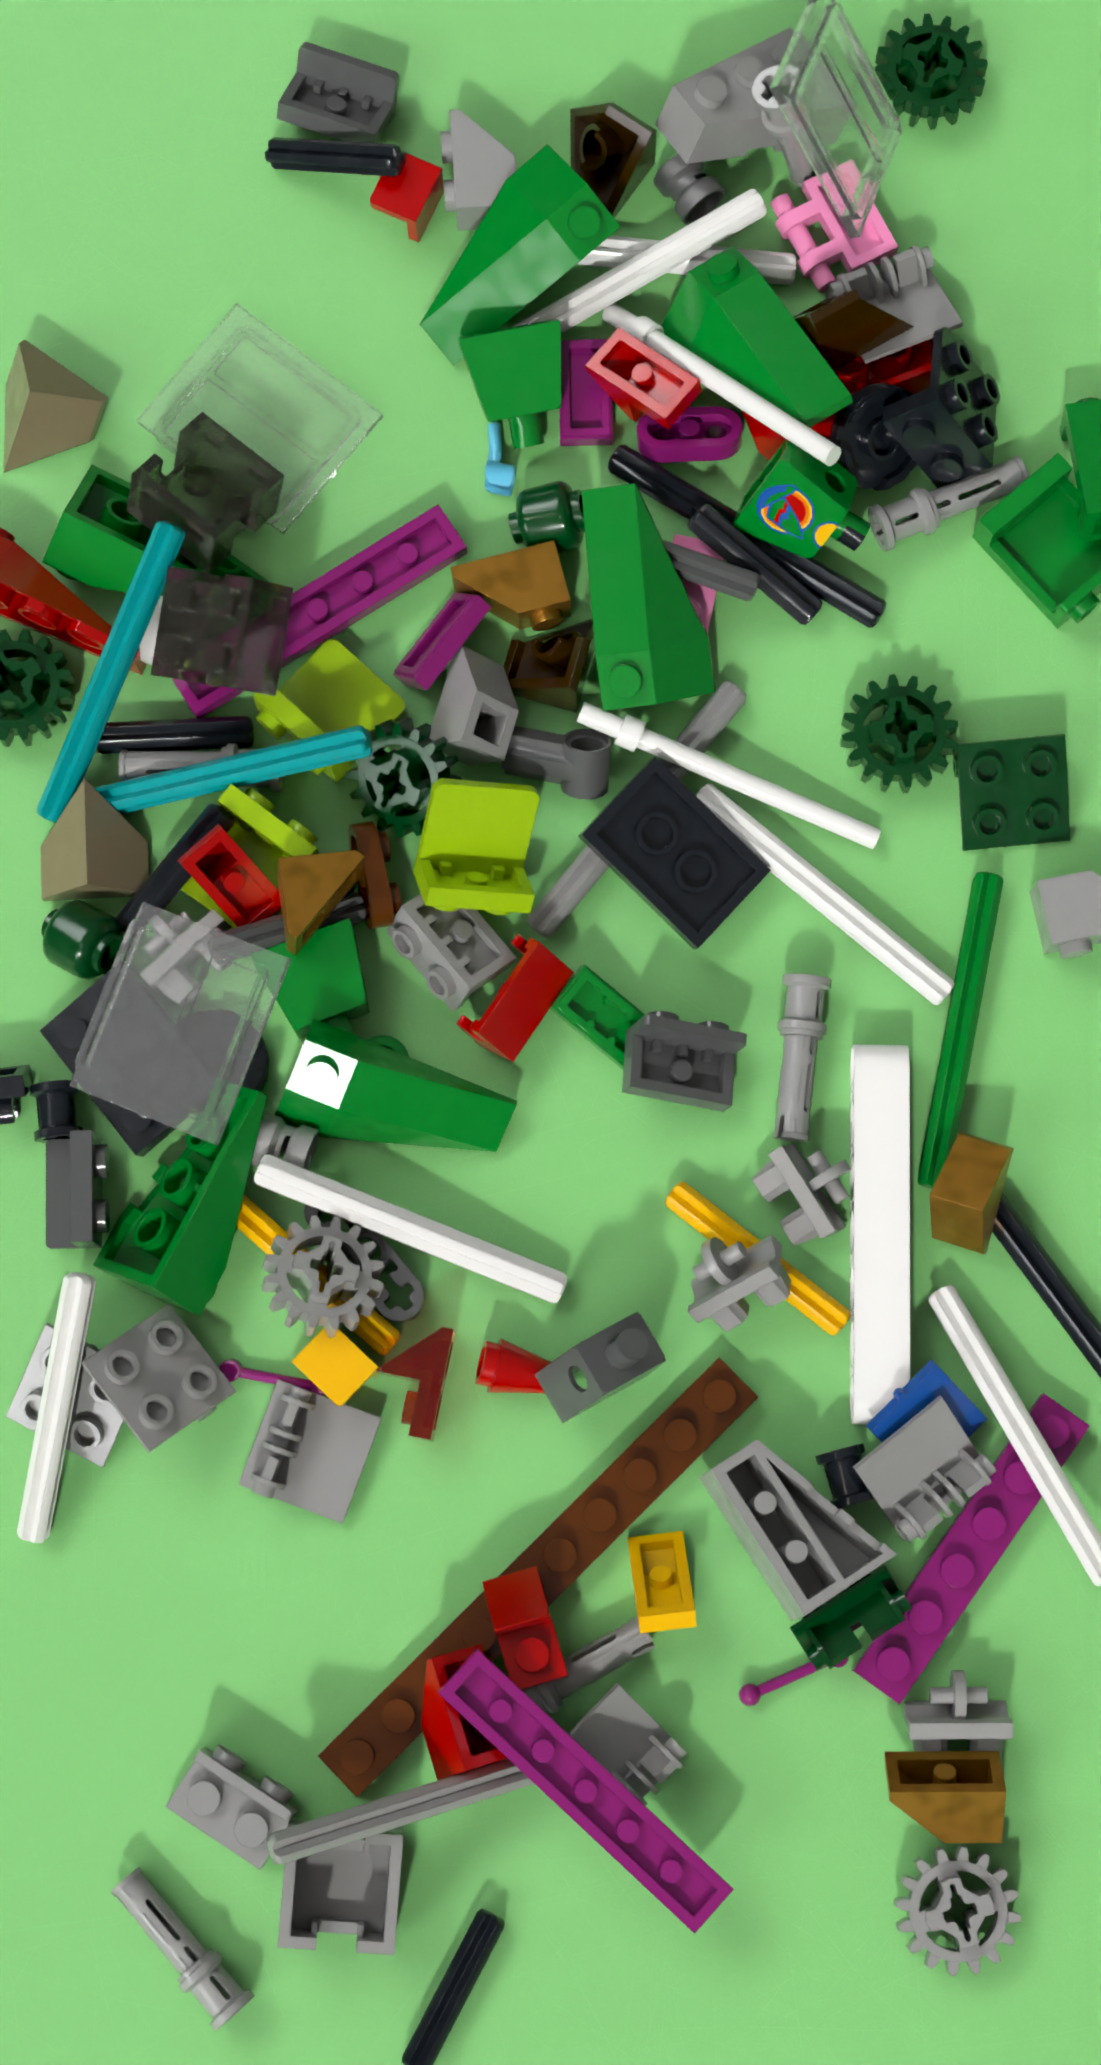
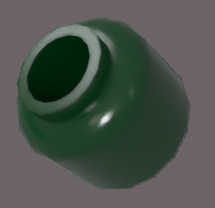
M555 481L523 490L519 494L516 501V512L509 513L508 517L511 534L516 544L525 543L526 547L554 540L558 553L576 549L580 546L585 532L581 490L573 491L569 484L563 481Z
M74 900L65 903L59 909L51 911L42 925L43 952L48 961L79 978L89 980L101 974H106L120 961L123 955L125 940L122 936V929L118 920L87 902Z

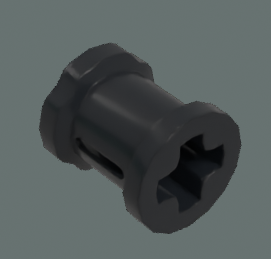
M55 1080L33 1084L29 1087L30 1096L36 1098L39 1129L34 1132L35 1142L46 1143L50 1139H70V1131L83 1130V1127L77 1125L74 1094L79 1092L78 1081Z
M863 1443L815 1456L817 1465L824 1466L833 1498L830 1502L838 1509L874 1499L853 1468L854 1465L862 1460L861 1455L865 1452Z

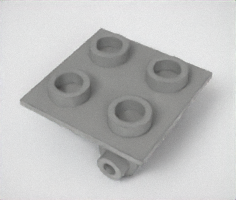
M917 245L911 246L909 250L893 256L894 266L890 259L885 256L880 259L881 271L878 272L875 264L870 262L866 264V270L862 267L847 274L841 273L836 276V282L829 284V291L825 292V296L828 299L856 289L862 300L914 326L863 354L861 358L865 364L933 338L934 331L943 327H947L952 331L963 326L962 320L930 270L931 267H934V259L929 247L926 246L919 249Z
M170 1303L81 1363L148 1453L195 1420L200 1422L207 1418L217 1409L216 1406L236 1392Z
M46 1323L6 1415L7 1418L34 1432L54 1326ZM85 1342L82 1361L99 1351L97 1346L89 1345ZM81 1364L66 1449L103 1468L124 1420Z
M278 1379L238 1485L252 1489V1492L264 1497L276 1498L343 1524L382 1418L346 1404L337 1406L328 1397Z
M940 1395L853 1466L899 1536L908 1542H912L917 1537L921 1540L926 1538V1534L943 1521L939 1511L946 1518H950L953 1513L947 1504L954 1501L962 1508L966 1503L960 1493L963 1492L970 1498L982 1487L990 1485L992 1481L989 1477L997 1471L984 1454H978Z
M618 1683L568 1733L645 1806L648 1803L643 1797L650 1790L656 1795L660 1790L655 1785L658 1782L662 1784L676 1768L680 1770L683 1767L680 1761L687 1754Z

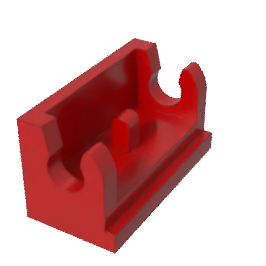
M516 934L511 944L524 956L507 981L502 984L497 996L480 1021L475 1019L472 1022L462 1015L456 1023L479 1046L511 1062L515 1061L549 1010L551 1004L574 973L539 941L530 938L527 942L519 934Z

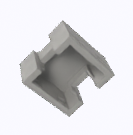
M291 1820L288 1823V1827H292L307 1821ZM398 1827L285 1863L278 1948L316 1950L317 1932L357 1934L356 1953L394 1955L404 1837L403 1828Z

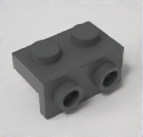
M303 42L298 52L297 72L278 102L277 119L342 141L379 143L395 115L400 76L396 71L309 42Z
M650 1012L626 1030L622 1093L724 1112L732 1106L735 1054L746 1046L747 1034L731 1031L729 1026L722 1022L705 1021L696 1024L681 1021L678 1015L671 1012Z
M93 1130L70 1131V1139H50L46 1142V1246L50 1249L102 1248V1233L109 1232L108 1199H102V1178H108L110 1172L109 1147L107 1144H102V1139Z

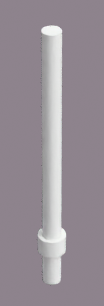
M613 303L604 309L602 318L605 322L616 329L620 327L699 379L702 385L827 466H832L838 461L841 455V448L666 336L663 327L647 316L637 317L617 303Z
M584 702L576 722L615 738V745L634 752L636 748L641 749L872 850L880 837L881 830L651 731L645 728L646 722L628 714L621 718Z

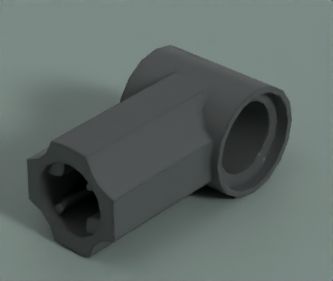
M514 726L501 768L505 770V774L561 784L563 793L573 798L596 799L608 792L611 739L608 735L594 729H575L562 735Z

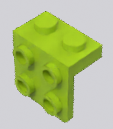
M335 639L325 641L279 690L267 680L253 695L259 712L256 720L277 740L284 736L289 741H294L358 725L370 731L375 729L376 725L390 719L395 723L405 712L404 700ZM352 760L310 771L317 776L323 771L337 784L356 762Z
M441 778L433 783L413 870L425 906H433L438 910L447 912L456 911L460 908L485 910L495 915H508L511 912L531 914L535 894L525 872L524 863L540 801L537 790L533 786Z
M230 784L217 800L219 805L234 819V825L227 834L278 891V858L319 854L317 847L314 846V843L318 840L317 837L296 820L292 819L286 825L271 814L275 808L274 805L253 788L249 787L243 793ZM191 876L181 890L208 911L214 909L232 929L236 928L235 923ZM281 908L272 916L282 914Z

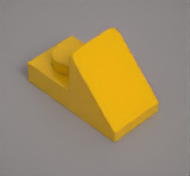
M683 1531L627 1537L640 1634L697 1627Z

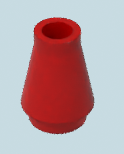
M502 1338L499 1339L498 1343L485 1341L478 1361L475 1384L487 1386L488 1393L545 1394L535 1374L549 1365L551 1361Z

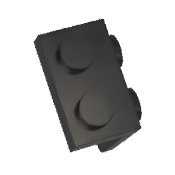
M943 327L934 331L930 388L883 407L882 423L937 488L993 467L994 442L998 439L995 419L996 404L1000 401L999 389L994 378L988 373L984 374L973 361L967 344L961 339L957 340L947 327Z

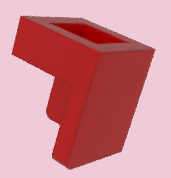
M405 153L406 162L403 164L402 173L395 177L381 176L370 197V205L373 209L407 222L409 239L419 243L444 193L443 173L441 167Z

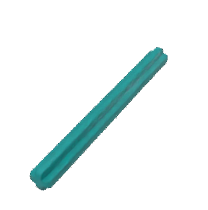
M167 521L155 523L37 806V814L48 821L56 823L85 777L185 538V531Z
M358 725L95 787V789L120 814L223 791L230 784L240 787L365 758L373 751L372 739L369 730Z

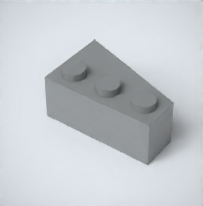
M790 27L673 85L655 125L686 164L746 156L750 149L773 146L775 152L781 151L777 137L769 134L762 123V109L754 102L751 90L758 74L766 68L776 65L786 66L792 69L798 76L801 87L800 95L806 100L810 113L806 125L812 141L816 140L818 146L833 144L854 105Z
M758 1439L699 1477L791 1621L806 1616L897 1555L885 1543L881 1544L854 1522L856 1519L842 1508L838 1509L812 1488V1483Z

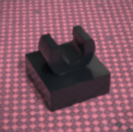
M30 1065L0 1068V1125L15 1123V1118L19 1117L17 1097L26 1096L30 1091L29 1087L33 1085Z

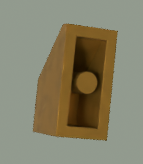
M554 540L451 567L455 593L479 595L491 606L488 611L489 613L518 629L532 626L534 631L548 630L559 626L563 622V618L571 616V599Z
M999 1751L885 1752L884 1763L889 1801L943 1843H1002L1006 1787Z

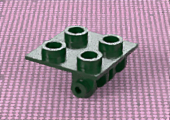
M1065 734L956 744L957 756H953L954 776L958 777L963 851L1070 841Z

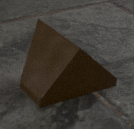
M613 102L570 109L571 168L589 185L615 218L655 164L656 130Z
M856 289L844 292L837 297L827 298L793 317L833 371L914 327L862 300Z
M593 619L525 642L519 639H512L504 663V669L513 695L577 713L595 651Z

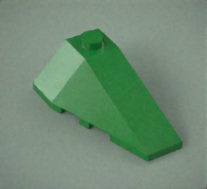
M546 144L505 180L495 200L472 235L470 242L420 322V326L451 364L455 365L463 358L457 337L499 329L621 226L589 185Z
M734 246L712 256L709 260L688 271L661 325L666 336L809 428L853 403L850 392L761 273Z
M95 465L90 466L62 513L42 563L55 568L58 573L68 579L79 580L93 587L127 593L155 523L167 521L184 530L185 538L161 596L180 603L256 616L271 585L268 580L222 547H205L191 535L192 525L181 517L173 519L172 522L151 507L154 498L141 488Z
M632 483L581 490L595 654L603 711L656 705L714 693L716 690L708 634L686 593L687 590L665 549L663 539L637 484Z
M313 1019L275 1115L282 1117L286 1123L296 1127L306 1125L318 1129L319 1136L323 1138L496 1152L517 1106V1101Z
M227 1083L187 1132V1148L176 1162L170 1166L162 1163L153 1174L152 1178L158 1184L138 1207L131 1202L119 1216L93 1266L167 1304L170 1303L171 1306L200 1316L206 1304L214 1296L217 1284L227 1266L267 1096L254 1089Z

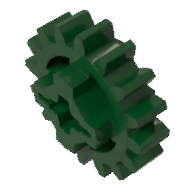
M930 13L924 14L922 26L918 27L909 18L904 19L901 34L890 29L886 35L885 46L878 47L875 63L878 66H875L873 83L881 85L878 100L879 102L893 100L890 114L893 118L901 115L904 111L910 114V127H915L920 118H927L930 130L936 129L938 118L943 116L951 125L957 123L959 109L970 114L974 108L975 97H981L986 81L982 77H985L988 66L987 60L979 58L983 45L981 41L967 43L970 30L967 25L961 27L956 32L950 29L951 17L949 16L942 20L941 25H933ZM936 61L934 73H931L928 81L924 82L926 70H930L932 62Z
M6 629L0 630V741L6 747H10L14 736L18 735L26 747L32 746V733L38 730L47 739L50 738L52 733L48 723L52 719L63 724L67 721L65 714L60 709L61 704L69 705L75 702L72 692L64 688L75 683V678L71 670L62 669L68 662L62 651L51 653L53 645L45 636L34 645L33 637L29 630L26 629L21 631L16 641H12ZM27 657L28 659H26L25 661H19L8 658ZM7 674L12 677L14 682L18 681L24 690L22 692L27 698L26 702H23L18 694L14 695L10 690V684L5 678ZM50 687L48 697L41 707L43 691ZM8 714L25 717L18 720L3 719Z
M895 674L889 675L885 689H881L873 680L870 681L866 688L868 699L855 694L851 699L850 706L856 713H844L841 722L843 727L852 730L843 734L840 739V747L854 748L846 762L848 767L862 764L865 769L861 781L866 783L875 775L881 778L880 791L883 792L888 790L892 781L899 782L903 794L909 793L912 779L915 778L922 786H929L932 781L930 769L943 774L949 763L941 754L953 755L957 747V742L947 738V736L956 733L958 721L944 719L950 711L952 704L949 700L938 704L934 702L933 698L937 690L935 685H931L924 692L917 690L918 678L916 676H911L907 686H899ZM908 704L917 707L925 715L919 714L917 711L908 706ZM884 705L881 719L870 721L869 725L864 726V722L870 713L879 706ZM894 718H896L897 726H900L901 733L908 734L903 751L901 742H898L897 735L890 733ZM934 742L930 753L921 761L914 763L917 748L927 747L929 743ZM872 753L880 754L882 757L888 760L890 764L882 762Z
M406 717L395 723L390 719L376 725L375 729L369 731L372 739V753L368 757L353 760L358 763V767L346 772V777L358 781L359 786L350 796L352 799L363 798L367 804L361 812L363 818L373 814L379 817L377 822V829L379 831L394 826L397 837L402 838L411 832L419 836L422 834L433 783L441 778L462 780L461 777L451 774L449 768L459 760L457 756L445 757L442 750L448 741L445 737L435 741L429 738L431 734L430 724L425 723L414 729L411 718ZM392 744L401 745L398 751L394 749L386 752L384 749ZM420 803L424 805L421 810H407L409 804L412 806Z

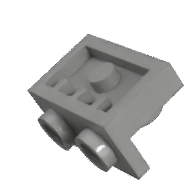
M421 894L402 905L394 917L393 925L387 928V933L392 938L393 945L399 954L412 962L426 979L430 991L437 998L443 1000L452 1011L462 1007L471 993L510 968L517 958L477 910L460 908L451 912L438 910L433 906H425Z
M217 1745L214 1752L207 1747L199 1749L193 1759L194 1763L165 1807L259 1870L262 1869L270 1856L267 1836L272 1832L287 1828L288 1823L294 1819L299 1811L298 1807L290 1803L294 1794L268 1776H265L260 1783L243 1772L242 1769L246 1762L221 1745Z

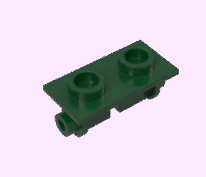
M884 1565L874 1573L867 1574L852 1584L848 1590L825 1605L819 1606L804 1616L802 1620L791 1626L790 1629L817 1671L826 1665L829 1669H832L835 1665L863 1648L853 1631L863 1626L873 1641L899 1623L906 1620L904 1614L910 1611L912 1607L902 1591L897 1588Z

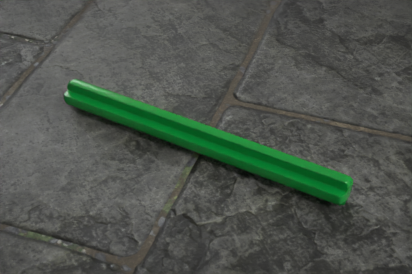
M977 872L972 882L954 979L955 985L952 990L917 1179L918 1184L926 1188H933L957 1137L1004 882L1002 876L994 873Z

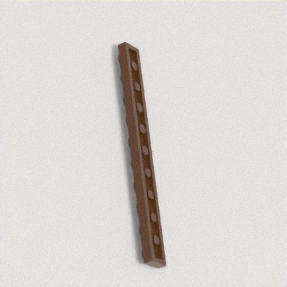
M718 1358L498 1577L537 1566L549 1607L758 1396ZM483 1591L318 1755L356 1797L423 1732L421 1721L426 1662L428 1659L479 1644L482 1645L484 1655L491 1662L502 1653L498 1637L493 1628L485 1592Z

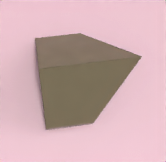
M26 340L18 344L6 382L4 473L86 444L95 439L108 401L106 395Z
M85 778L41 845L43 901L132 897L150 876L149 842Z

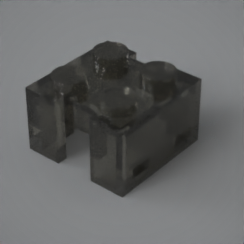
M201 412L179 432L174 470L167 476L161 473L163 459L153 454L131 475L127 512L151 531L158 521H167L184 530L185 538L179 553L207 575L231 555L233 540L236 535L248 529L255 533L277 512L285 476L204 412Z
M169 566L150 675L276 696L293 588L250 577L228 574L222 577L197 570Z

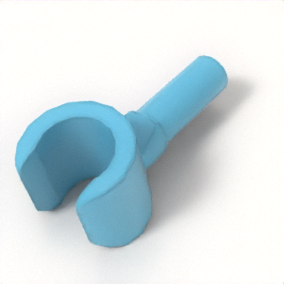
M492 422L488 424L489 454L485 466V489L489 493L511 496L516 477V466L501 463V424Z

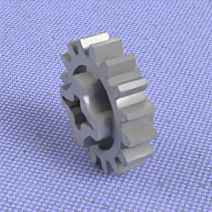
M317 1215L311 1216L307 1230H303L295 1221L292 1222L287 1231L288 1239L278 1235L274 1238L271 1246L274 1254L266 1255L262 1267L263 1270L271 1273L264 1277L262 1291L276 1292V1295L271 1300L270 1310L274 1312L285 1308L289 1312L285 1326L290 1328L298 1320L306 1323L305 1335L309 1337L313 1335L317 1326H324L328 1337L333 1338L341 1322L350 1331L355 1330L360 1321L358 1313L370 1317L376 1305L372 1298H379L384 1287V1283L375 1279L381 1276L384 1262L369 1259L377 1246L375 1242L370 1241L361 1245L357 1241L361 1228L356 1225L348 1233L340 1230V1217L336 1216L331 1221L329 1227H322ZM319 1245L309 1252L300 1251L309 1246ZM345 1255H347L350 1258L353 1264L349 1262ZM325 1260L327 1261L325 1272L328 1273V1282H326L323 1291L319 1292L320 1280H318V1270L321 1269ZM292 1289H296L302 1299H300ZM337 1300L346 1302L337 1307L327 1308L328 1305Z
M958 1845L954 1858L950 1859L943 1848L940 1846L934 1848L935 1863L929 1865L919 1857L914 1860L916 1868L920 1872L916 1879L906 1875L901 1876L900 1881L909 1889L908 1897L894 1898V1905L899 1909L907 1911V1917L896 1922V1927L899 1932L913 1931L914 1936L906 1945L912 1954L921 1951L923 1948L927 1949L924 1964L927 1967L933 1969L940 1959H944L949 1975L956 1976L960 1962H966L974 1974L980 1973V1957L986 1955L997 1964L1001 1961L999 1953L995 1949L997 1943L1000 1941L1004 1944L1013 1945L1015 1939L1005 1928L1007 1923L1021 1922V1915L1007 1908V1903L1019 1897L1018 1891L1014 1888H1001L1000 1884L1005 1880L1008 1872L1003 1867H998L988 1872L990 1856L981 1851L972 1862L969 1861L968 1849L964 1845ZM957 1871H965L978 1876L985 1882L988 1888L976 1890L966 1888L962 1885ZM935 1879L937 1890L930 1903L920 1906L924 1890ZM951 1890L956 1893L960 1900L965 1904H970L971 1907L963 1911L962 1917L964 1921L961 1922L963 1930L958 1927L957 1923L950 1916L943 1915L944 1911H948L951 1908ZM994 1914L990 1929L979 1941L977 1931L985 1916ZM944 1930L952 1935L957 1949L947 1948L935 1943L925 1932Z

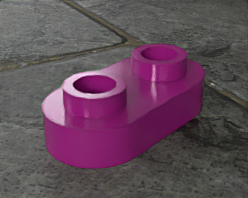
M720 406L688 407L669 430L644 414L637 423V448L645 458L661 463L724 460L732 457L739 451L742 445L743 425L740 417L734 411Z

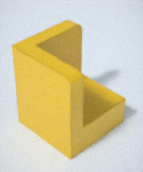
M325 1327L291 1361L337 1406H343L371 1376L375 1378L382 1371L339 1329L335 1337L329 1338Z

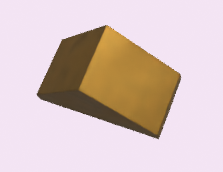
M357 850L278 858L277 880L286 948L293 955L296 956L362 876L365 856Z
M960 1132L930 1193L932 1238L981 1254L987 1253L1014 1148Z

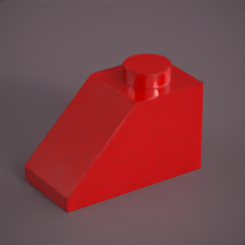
M481 1644L428 1659L426 1662L421 1727L437 1781L507 1759L504 1754L438 1694V1690L476 1648L484 1654Z

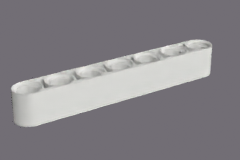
M852 1044L851 1424L867 1425L894 1398V1390L903 1388L910 1381V1064L908 1045Z

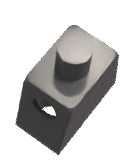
M635 1312L575 1345L536 1373L535 1377L561 1422L565 1423L645 1378L663 1364L666 1359L644 1319L638 1312ZM572 1371H583L587 1379V1389L581 1388L576 1383Z

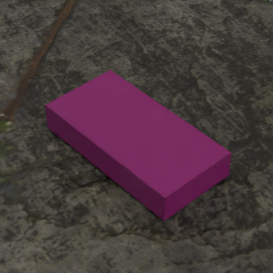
M608 339L561 340L560 446L613 445L612 398L587 372L585 367L587 362Z
M454 592L396 667L393 675L407 687L428 690L484 618L491 606L479 595Z

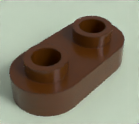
M373 821L350 824L348 830L350 851L357 850L365 856L363 874L356 884L358 893L361 895L366 907V925L369 929L392 926L394 914H397L402 904L398 885L396 882H389L385 863L390 862L391 856L388 836L385 830L377 831Z

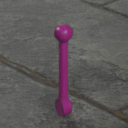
M227 1359L219 1367L229 1382H233L238 1378H244L276 1385L279 1379L327 1397L311 1380L245 1368L235 1359Z
M849 1657L835 1665V1667L839 1668L846 1665ZM808 1662L757 1686L751 1683L745 1684L739 1690V1699L746 1706H754L760 1701L761 1696L817 1672L812 1662Z

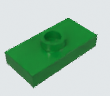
M581 965L549 1007L551 1011L621 1069H624L626 1030L645 1014L589 967Z

